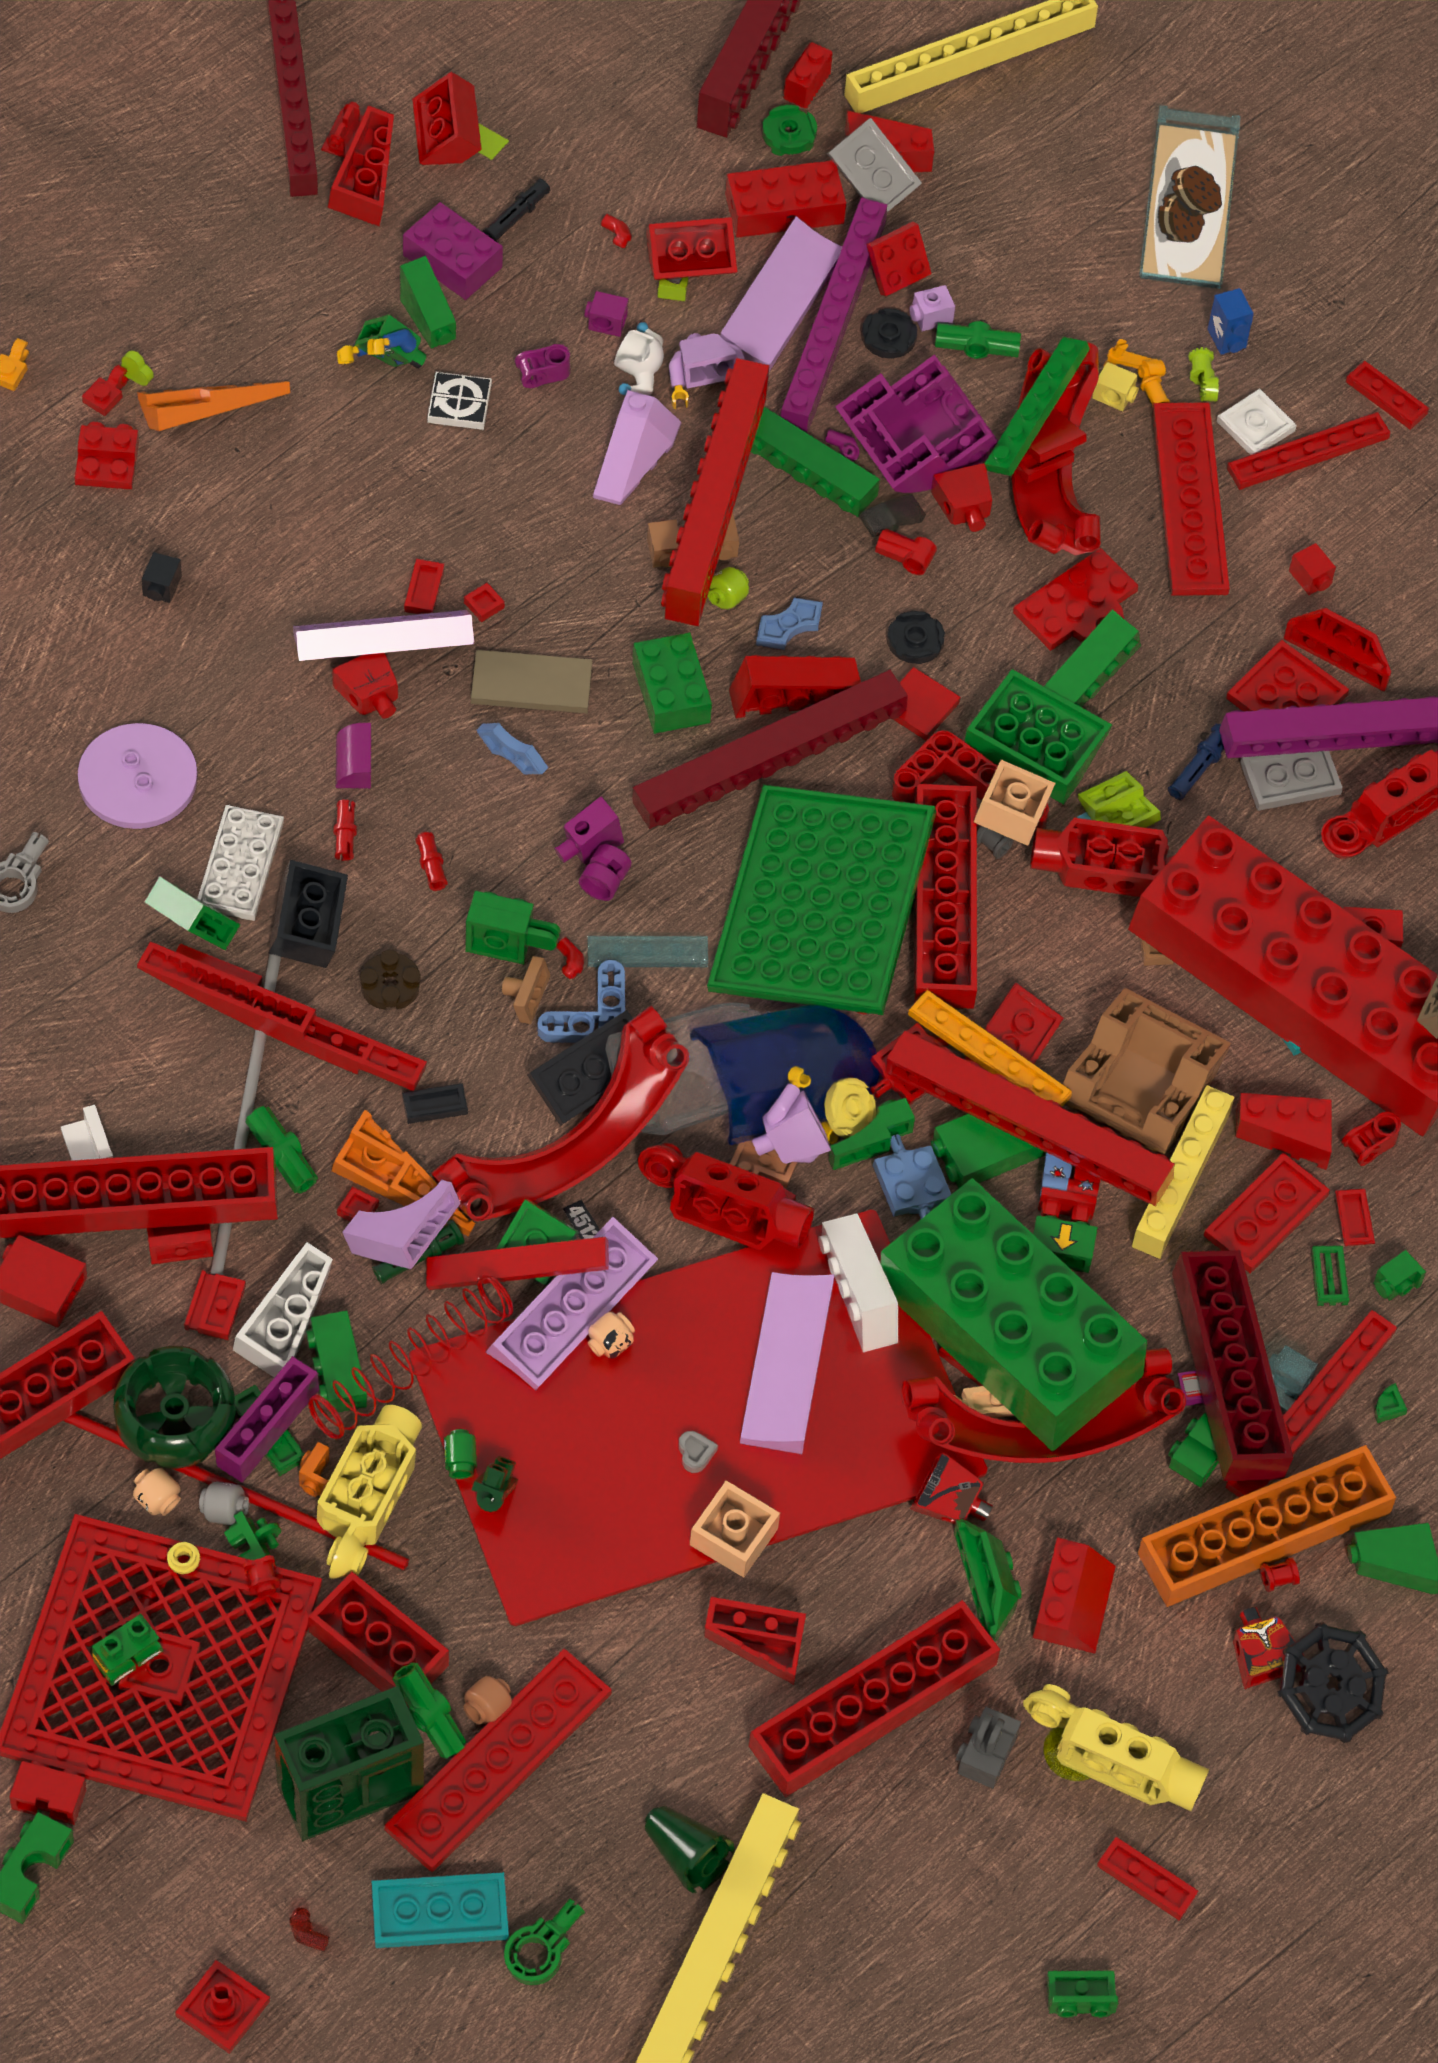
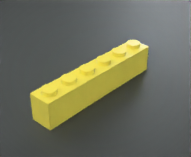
M1206 1085L1170 1159L1175 1164L1173 1180L1156 1207L1148 1204L1136 1229L1132 1244L1133 1248L1156 1258H1161L1228 1120L1234 1096Z

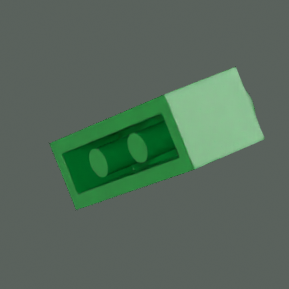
M348 1311L310 1317L311 1329L306 1330V1338L309 1349L315 1348L316 1357L312 1358L313 1369L322 1378L323 1385H319V1395L328 1400L338 1413L349 1411L350 1409L335 1393L333 1381L336 1380L347 1389L355 1403L356 1409L367 1407V1392L358 1386L352 1376V1368L356 1367L361 1370ZM354 1370L357 1379L365 1388L363 1377L358 1371ZM335 1384L342 1398L353 1408L345 1391L338 1384Z

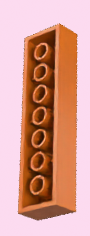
M1364 1445L1143 1537L1138 1556L1166 1607H1169L1260 1569L1261 1564H1272L1391 1513L1396 1496L1367 1445Z

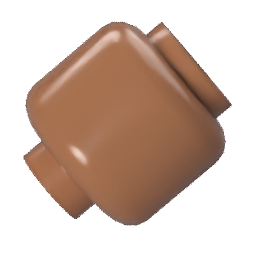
M485 1676L479 1679L464 1695L463 1707L466 1715L476 1724L487 1725L489 1722L497 1720L512 1704L509 1685L500 1678L495 1679L494 1677Z

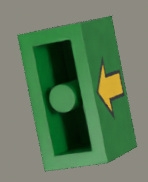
M1037 1215L1033 1235L1070 1269L1089 1273L1098 1227L1091 1226L1083 1221L1070 1222L1060 1220L1051 1215L1044 1217Z

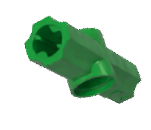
M982 321L971 322L968 326L938 323L935 347L961 350L967 356L974 359L985 358L988 354L1018 357L1021 333L991 329L989 324Z
M261 1106L247 1116L245 1123L261 1144V1148L273 1147L276 1167L293 1192L301 1194L309 1190L317 1182L318 1176L302 1155V1147L297 1136L291 1131H285L269 1107Z
M412 1662L401 1667L394 1673L395 1676L392 1680L399 1687L403 1698L410 1707L409 1711L417 1728L427 1734L441 1758H448L459 1753L464 1748L466 1740L449 1714L451 1706L448 1700L438 1690L433 1689L418 1663Z

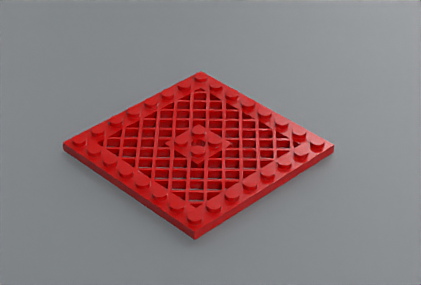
M75 1514L0 1730V1756L20 1762L31 1763L32 1761H40L47 1764L51 1769L59 1771L64 1769L74 1770L88 1780L247 1822L309 1627L308 1616L314 1611L322 1587V1578L276 1567L274 1572L276 1578H279L281 1582L280 1586L273 1595L258 1597L257 1594L249 1592L250 1579L244 1573L243 1563L249 1559L194 1545L200 1554L198 1567L191 1573L179 1574L169 1567L167 1555L171 1547L181 1541ZM183 1555L178 1558V1561L186 1563L190 1558ZM96 1556H100V1557H101L100 1559H98V1560L95 1561ZM118 1561L131 1564L133 1566L125 1570H122ZM112 1563L117 1574L102 1581L96 1570ZM148 1569L164 1574L153 1579ZM142 1571L148 1582L133 1589L127 1578ZM91 1573L97 1584L85 1590ZM180 1578L188 1579L195 1582L184 1587ZM173 1579L179 1590L164 1597L158 1586ZM122 1581L127 1593L113 1600L107 1588ZM211 1586L226 1590L215 1595ZM204 1587L210 1598L195 1606L189 1594ZM153 1589L159 1601L143 1608L138 1597L144 1592ZM102 1592L107 1603L92 1611L86 1599ZM242 1594L256 1597V1599L246 1603ZM235 1595L241 1607L226 1614L220 1602ZM184 1598L190 1609L174 1616L169 1605ZM132 1600L138 1611L123 1619L117 1607ZM273 1602L280 1604L278 1611L274 1606ZM81 1603L87 1614L75 1619ZM266 1603L272 1615L257 1622L251 1611ZM215 1606L221 1617L205 1624L200 1613ZM163 1608L169 1620L154 1627L149 1615ZM112 1611L118 1622L102 1629L97 1618ZM139 1614H142L158 1635L159 1639L157 1641L162 1646L163 1651L140 1667L134 1662L136 1670L121 1679L118 1684L119 1690L125 1692L114 1697L108 1687L110 1685L106 1677L103 1678L87 1647L101 1641ZM246 1614L252 1625L237 1633L231 1621ZM195 1617L200 1628L185 1635L180 1623ZM91 1621L97 1633L82 1640L76 1629ZM274 1624L268 1641L262 1629ZM226 1625L231 1636L216 1643L211 1632ZM174 1627L179 1637L163 1632ZM71 1632L77 1643L65 1649ZM257 1633L262 1645L247 1651L242 1640ZM205 1635L211 1647L199 1653L201 1644L194 1640ZM236 1643L242 1655L227 1662L221 1651ZM82 1651L87 1662L72 1670L66 1658ZM264 1653L260 1669L258 1670L252 1659ZM216 1654L222 1666L207 1673L201 1661ZM157 1659H164L169 1663V1667L162 1673H156L151 1670V1664ZM61 1662L67 1673L55 1679ZM247 1662L253 1674L238 1681L232 1670ZM196 1665L201 1677L190 1682L194 1666ZM92 1670L98 1681L83 1689L77 1677ZM227 1673L233 1685L218 1692L212 1680ZM72 1681L77 1692L62 1700L56 1688ZM255 1683L249 1700L243 1688ZM206 1684L212 1696L197 1703L191 1691ZM103 1689L109 1700L93 1708L87 1696ZM51 1691L57 1703L45 1708ZM237 1692L244 1704L228 1711L223 1699ZM140 1695L156 1700L145 1705ZM186 1695L192 1706L176 1713L172 1704L182 1706ZM134 1697L140 1709L124 1716L119 1704ZM82 1699L88 1711L72 1718L67 1707ZM217 1703L223 1715L208 1722L202 1710ZM165 1705L171 1717L156 1724L150 1713ZM114 1708L119 1720L104 1727L98 1715ZM61 1710L67 1722L51 1729L46 1718ZM245 1713L239 1730L233 1719ZM197 1714L202 1726L187 1733L181 1721ZM145 1716L151 1728L135 1735L129 1724ZM93 1719L99 1730L83 1738L77 1726ZM40 1721L46 1731L38 1729ZM228 1722L234 1734L219 1741L213 1729ZM176 1724L182 1736L167 1744L161 1732ZM124 1727L130 1739L114 1746L109 1734ZM72 1729L77 1739L65 1737L62 1734ZM207 1733L213 1745L198 1752L192 1740ZM155 1735L161 1747L146 1755L140 1743ZM104 1738L109 1748L92 1743ZM235 1743L231 1759L229 1760L224 1748ZM187 1744L193 1755L177 1763L171 1751ZM135 1746L140 1756L125 1753L124 1751ZM218 1752L224 1764L209 1771L203 1759ZM166 1754L171 1764L155 1760ZM198 1763L203 1773L186 1768ZM226 1773L224 1779L218 1777V1776H220V1775Z

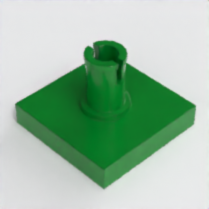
M525 1199L496 1249L572 1241L576 1239L579 1231L529 1199ZM554 1276L534 1279L544 1285H549Z

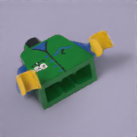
M385 315L365 321L354 347L344 346L337 351L338 364H350L354 362L353 354H356L358 357L368 354L393 367L409 363L419 369L424 364L427 355L418 349L421 342L419 335L391 315Z

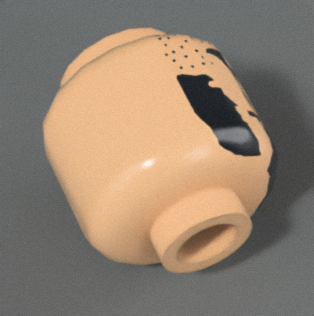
M608 1312L589 1327L588 1333L591 1340L588 1342V1345L598 1357L604 1354L608 1358H616L634 1342L632 1333L635 1332V1329L622 1313Z

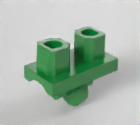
M241 1511L234 1515L237 1522L224 1532L227 1540L235 1549L248 1542L251 1549L238 1557L256 1560L271 1555L265 1543H268L270 1549H275L279 1546L276 1537L281 1534L282 1530L278 1523L268 1524L265 1518H261L256 1522L260 1528L258 1530L253 1520L246 1518L244 1512Z

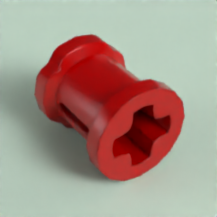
M1293 1557L1287 1558L1285 1562L1270 1566L1266 1563L1260 1565L1261 1580L1267 1592H1272L1275 1587L1290 1583L1292 1585L1300 1584L1298 1567Z

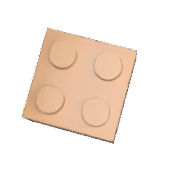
M1001 760L981 802L974 823L1028 846L1055 783Z
M725 1481L691 1529L690 1546L744 1578L778 1530L780 1513L728 1481Z

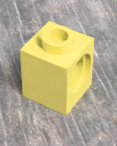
M1107 362L1099 374L1092 399L1123 412L1127 403H1133L1138 394L1139 388L1136 387L1138 375Z

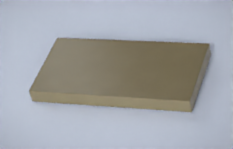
M476 650L471 704L588 714L592 659Z

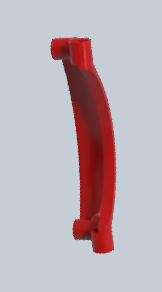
M1088 343L1090 350L1054 409L1078 428L1099 379V350L1091 343ZM1042 348L1036 349L1029 358L1018 409L1052 355ZM1072 463L1030 483H1027L1014 471L1011 478L1015 506L1023 530L1030 543L1052 554H1056L1063 549L1073 555L1096 551L1100 547V517L1096 514L1085 513L1079 506L1072 484Z
M649 1006L624 1025L617 1064L604 1094L592 1111L570 1132L543 1148L511 1157L490 1158L456 1153L432 1171L431 1175L437 1184L441 1180L452 1182L460 1201L459 1208L475 1221H484L516 1212L520 1209L525 1199L538 1204L554 1197L601 1169L640 1133L659 1110L679 1080L682 1072L688 1065L689 1052L683 1045L677 1042L672 1033L666 1030L667 1025L652 1006ZM676 1048V1058L671 1062H667L668 1052ZM481 1198V1207L476 1211H471V1203L475 1199Z
M1166 1347L1146 1350L1143 1377L1053 1452L1020 1420H1006L987 1416L965 1405L947 1389L937 1376L904 1380L902 1383V1398L908 1417L916 1421L917 1433L922 1439L962 1454L1014 1463L1060 1462L1099 1453L1149 1432L1177 1414H1180L1186 1406L1184 1392L1174 1386L1173 1380L1165 1377V1375H1169L1172 1371V1358ZM1169 1393L1170 1399L1168 1403L1164 1405V1398ZM939 1422L938 1432L932 1435L934 1425Z

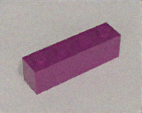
M292 1356L215 1448L217 1467L243 1483L305 1408L309 1398L319 1391L318 1372Z

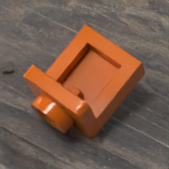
M317 1442L312 1451H306L301 1460V1469L299 1471V1486L307 1494L314 1497L321 1496L328 1483V1480L320 1475L329 1463V1447L320 1442Z

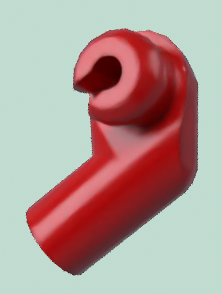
M609 214L604 216L601 226L616 234L613 244L623 249L626 248L628 241L631 242L632 240L628 225Z
M565 937L558 942L556 948L566 957L567 964L562 967V973L569 979H575L577 974H581L583 971L584 955Z

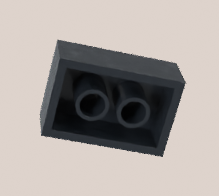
M290 860L281 878L268 954L327 968L336 950L348 874Z

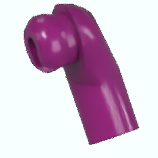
M832 429L828 431L826 443L839 447L841 455L852 462L858 459L860 451L854 437Z

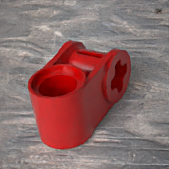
M1379 1113L1366 1123L1349 1131L1343 1137L1341 1143L1344 1147L1351 1149L1358 1158L1357 1163L1360 1166H1365L1377 1156L1396 1145L1401 1121L1394 1113ZM1380 1129H1389L1391 1133H1384Z

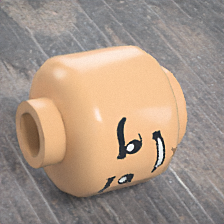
M156 1468L152 1471L145 1469L134 1480L136 1487L133 1496L151 1515L161 1513L164 1516L172 1511L181 1500L179 1484L163 1468Z

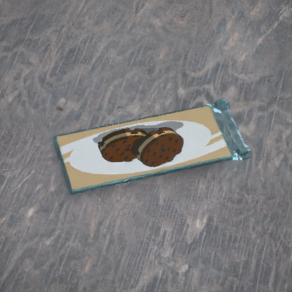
M1164 105L1159 106L1139 273L1140 278L1216 289L1222 287L1241 116L1232 115V117L1173 110L1168 109V106ZM1166 120L1230 128V132L1168 124Z

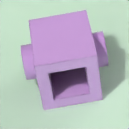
M946 285L914 293L913 305H910V314L912 320L918 322L921 331L937 328L938 323L953 324L955 305Z

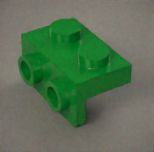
M1048 1971L1049 2014H1058L1059 2017L1070 2018L1077 2014L1091 2013V2016L1101 2018L1107 2017L1111 2013H1116L1119 2001L1118 1996H1116L1114 1971Z

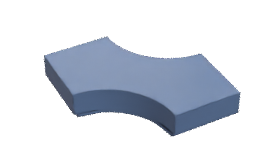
M794 598L789 608L782 613L761 616L756 646L785 650L787 643L795 635L806 631H818L823 602Z
M485 723L476 730L492 754L508 759L523 774H543L548 769V766L533 745L518 741L500 723Z

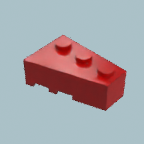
M710 1597L704 1637L794 1685L806 1613Z

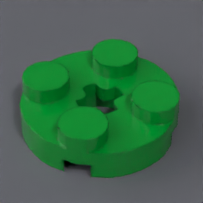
M781 105L773 108L769 112V116L764 119L762 136L775 155L799 154L804 151H810L813 148L817 136V122L810 112L807 111L806 114L800 111L798 106ZM785 127H790L791 130H796V131L791 132V133H790V132H786V131H785Z

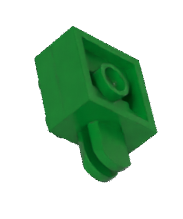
M475 891L466 919L465 952L524 965L529 946L552 951L557 946L561 930L555 923L533 919V903H528L520 898L511 899L498 896L493 892Z

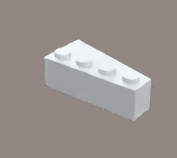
M858 1214L822 1222V1236L818 1237L821 1252L827 1254L830 1272L835 1274L840 1294L844 1300L862 1352L897 1344L898 1301Z
M306 1242L235 1337L233 1351L275 1378L292 1356L296 1358L310 1323V1317L314 1313L330 1273L333 1259Z

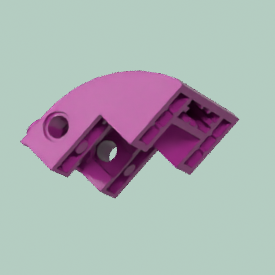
M935 354L892 386L880 373L835 406L896 492L916 493L930 490L934 474L981 464L988 459L998 442L993 432Z

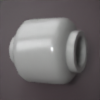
M212 1482L208 1488L202 1490L199 1509L211 1523L233 1525L237 1522L234 1515L241 1511L245 1515L247 1514L249 1498L245 1497L243 1488L238 1484Z

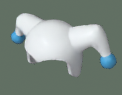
M641 322L637 325V331L631 330L627 333L615 357L614 366L634 376L637 383L634 386L626 383L619 386V393L622 395H626L627 391L630 390L650 396L653 393L654 373L659 370L663 363V338L650 330L647 323Z

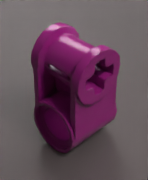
M554 344L541 349L524 351L515 358V364L521 370V382L525 388H536L540 385L563 381L569 377L571 372L570 351L564 345Z

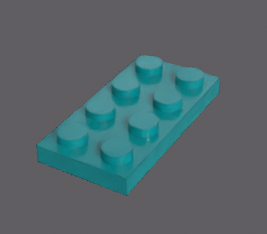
M504 1872L372 1881L375 1948L509 1939Z

